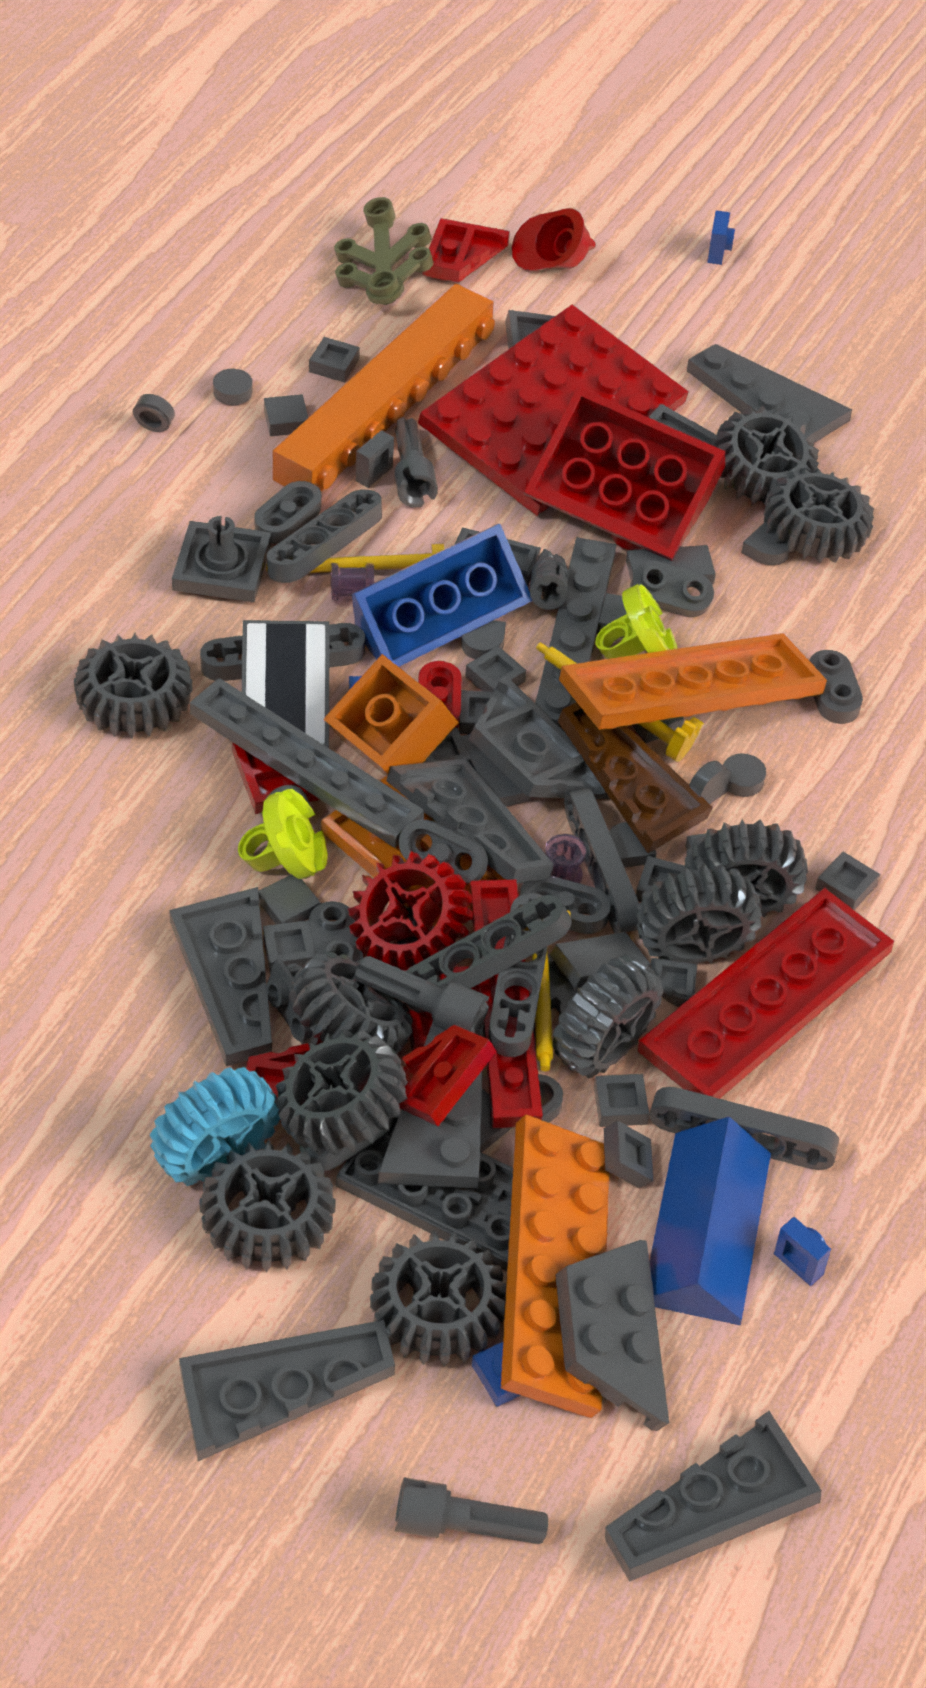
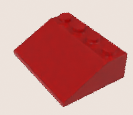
M577 386L524 491V495L672 561L716 487L725 468V451Z

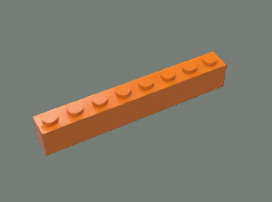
M455 283L272 451L273 481L284 487L295 481H306L316 485L320 491L330 488L339 474L347 467H351L356 463V451L381 430L385 432L391 425L397 423V420L402 418L409 408L425 398L427 392L438 381H443L460 360H465L478 343L489 338L495 326V320L493 319L494 301Z

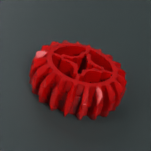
M411 851L406 863L399 855L393 854L392 866L386 868L382 863L376 862V870L379 874L373 879L370 876L362 875V881L367 887L365 891H352L353 898L359 905L348 908L349 916L355 921L349 926L350 933L354 937H359L355 942L357 949L362 951L363 954H367V956L403 970L454 944L457 938H465L469 935V931L462 924L473 921V913L467 908L472 903V896L467 890H464L466 882L459 874H454L455 870L449 863L442 862L439 864L438 859L430 854L422 860L418 853ZM415 885H428V886H430V887H428L427 889H426L424 886H422L421 888H419V889H417V890H415V891H405V890H403V889H405V888H407V887H411V886H415ZM389 902L387 910L383 913L385 906ZM405 903H407L414 913L413 917L418 924L417 926H415L408 916L409 912L404 906ZM440 915L438 922L432 929L435 918ZM408 937L418 938V941L409 944H391L394 940L399 942L401 939Z

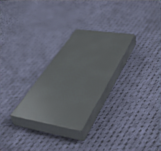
M394 1117L389 1131L374 1141V1144L371 1143L350 1157L337 1174V1187L429 1233L435 1230L439 1238L448 1241V1238L454 1231L458 1237V1244L465 1245L474 1238L477 1244V1253L490 1250L493 1257L492 1264L501 1265V1269L507 1271L513 1167L480 1152L478 1188L378 1183L379 1170L398 1117Z

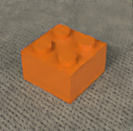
M383 654L380 655L323 719L342 741L385 776L388 775L390 766L423 763L459 723L440 699Z

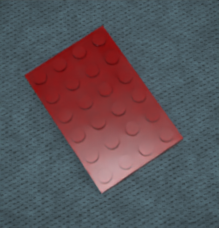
M571 304L421 411L418 424L529 511L538 516L550 506L524 495V491L577 386L647 417L660 404L675 411L686 402L689 391Z

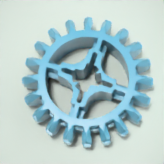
M229 1067L224 1069L219 1075L211 1072L205 1080L199 1083L194 1081L193 1086L187 1091L178 1092L179 1097L173 1103L164 1106L166 1113L158 1116L154 1121L156 1127L150 1133L153 1141L150 1147L155 1153L154 1157L161 1168L176 1183L184 1182L186 1186H190L199 1180L204 1182L205 1177H212V1169L215 1166V1162L227 1164V1156L230 1150L241 1156L245 1155V1148L248 1142L256 1151L264 1149L265 1139L274 1135V1126L280 1120L279 1109L274 1102L277 1097L264 1078H260L255 1071L249 1072L245 1067L237 1068L235 1071Z

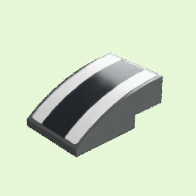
M243 620L242 693L327 748H329V725L323 719L329 713V621Z

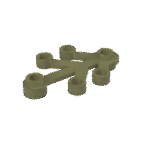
M378 197L367 202L363 208L367 224L374 230L375 252L357 245L355 240L351 238L338 241L334 246L338 261L343 264L336 268L335 274L341 287L349 288L358 285L366 289L367 297L371 302L387 305L393 303L402 295L404 291L403 282L414 272H425L433 266L434 262L431 251L425 247L431 242L432 237L427 224L416 223L410 226L407 233L390 248L389 229L393 226L396 215L391 200L385 197ZM414 247L415 249L409 253V258L392 271V266ZM352 262H360L376 269V272L368 274L358 270L356 264Z

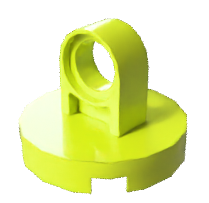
M636 584L622 592V600L627 614L603 627L598 633L595 642L597 648L606 659L637 655L644 650L652 653L678 649L671 629L665 630L659 615L663 614L660 607L642 584L639 586ZM625 636L620 643L610 648L614 641Z
M293 789L269 795L263 805L264 823L253 827L243 835L238 845L239 856L255 871L263 872L283 865L288 873L297 879H307L314 876L315 873L326 867L328 853L323 831L314 833L308 819L315 815L313 809L303 796ZM268 841V845L264 849V851L261 854L254 856V852L256 851V849L263 842Z

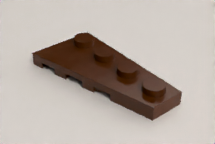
M577 702L562 709L558 723L647 853L652 852L708 819L713 807L702 796L700 797L692 790L683 778L627 726L599 730Z

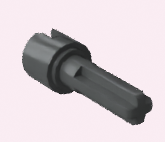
M402 417L397 420L398 426L395 428L400 462L395 468L397 493L400 501L406 506L413 508L422 507L424 495H428L430 499L435 500L438 494L435 470L432 462L423 455L417 421L413 418L406 420Z
M371 956L362 958L356 969L355 979L357 982L431 1013L434 1026L443 1030L457 1025L478 1034L487 1015L489 1006L486 1002L489 996L459 983L451 982L441 987Z
M406 1477L402 1480L395 1517L397 1522L395 1532L437 1539L439 1534H444L446 1529L535 1544L543 1543L546 1538L548 1515L545 1512L452 1497L451 1491L447 1490V1484Z

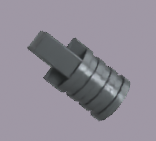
M543 549L532 567L530 597L538 607L551 610L563 605L567 599L569 572L565 559L558 554L553 555L546 549Z

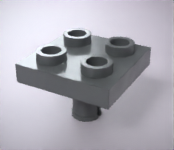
M222 516L213 517L208 523L190 521L172 576V590L255 602L267 561V552L271 546V532L235 527V523L229 517H225L224 526L222 525Z

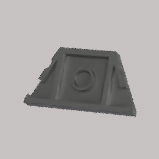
M506 675L502 676L475 724L469 740L527 797L564 798L566 792L590 788L595 799H610L567 734Z
M638 1240L566 1266L555 1275L565 1370L584 1384L596 1387L603 1397L617 1407L624 1402L628 1403L646 1416L643 1425L651 1430H660L669 1424L647 1241Z

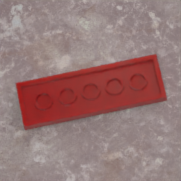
M824 888L639 1040L637 1052L682 1089L720 1099L892 952L895 941Z

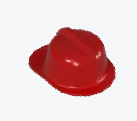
M565 208L536 215L523 223L513 239L511 247L512 258L517 266L526 271H537L553 267L571 269L584 260L588 251L596 247V243L590 237L581 213L573 208Z

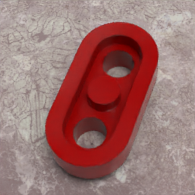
M446 661L429 662L420 669L418 683L443 702L459 722L454 727L458 728L461 716V672L455 665Z

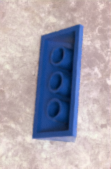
M496 524L352 594L355 625L359 626L365 633V646L376 660L383 654L398 667L532 602L529 589L501 524Z
M729 1116L675 1133L649 1263L656 1308L741 1326L771 1153Z

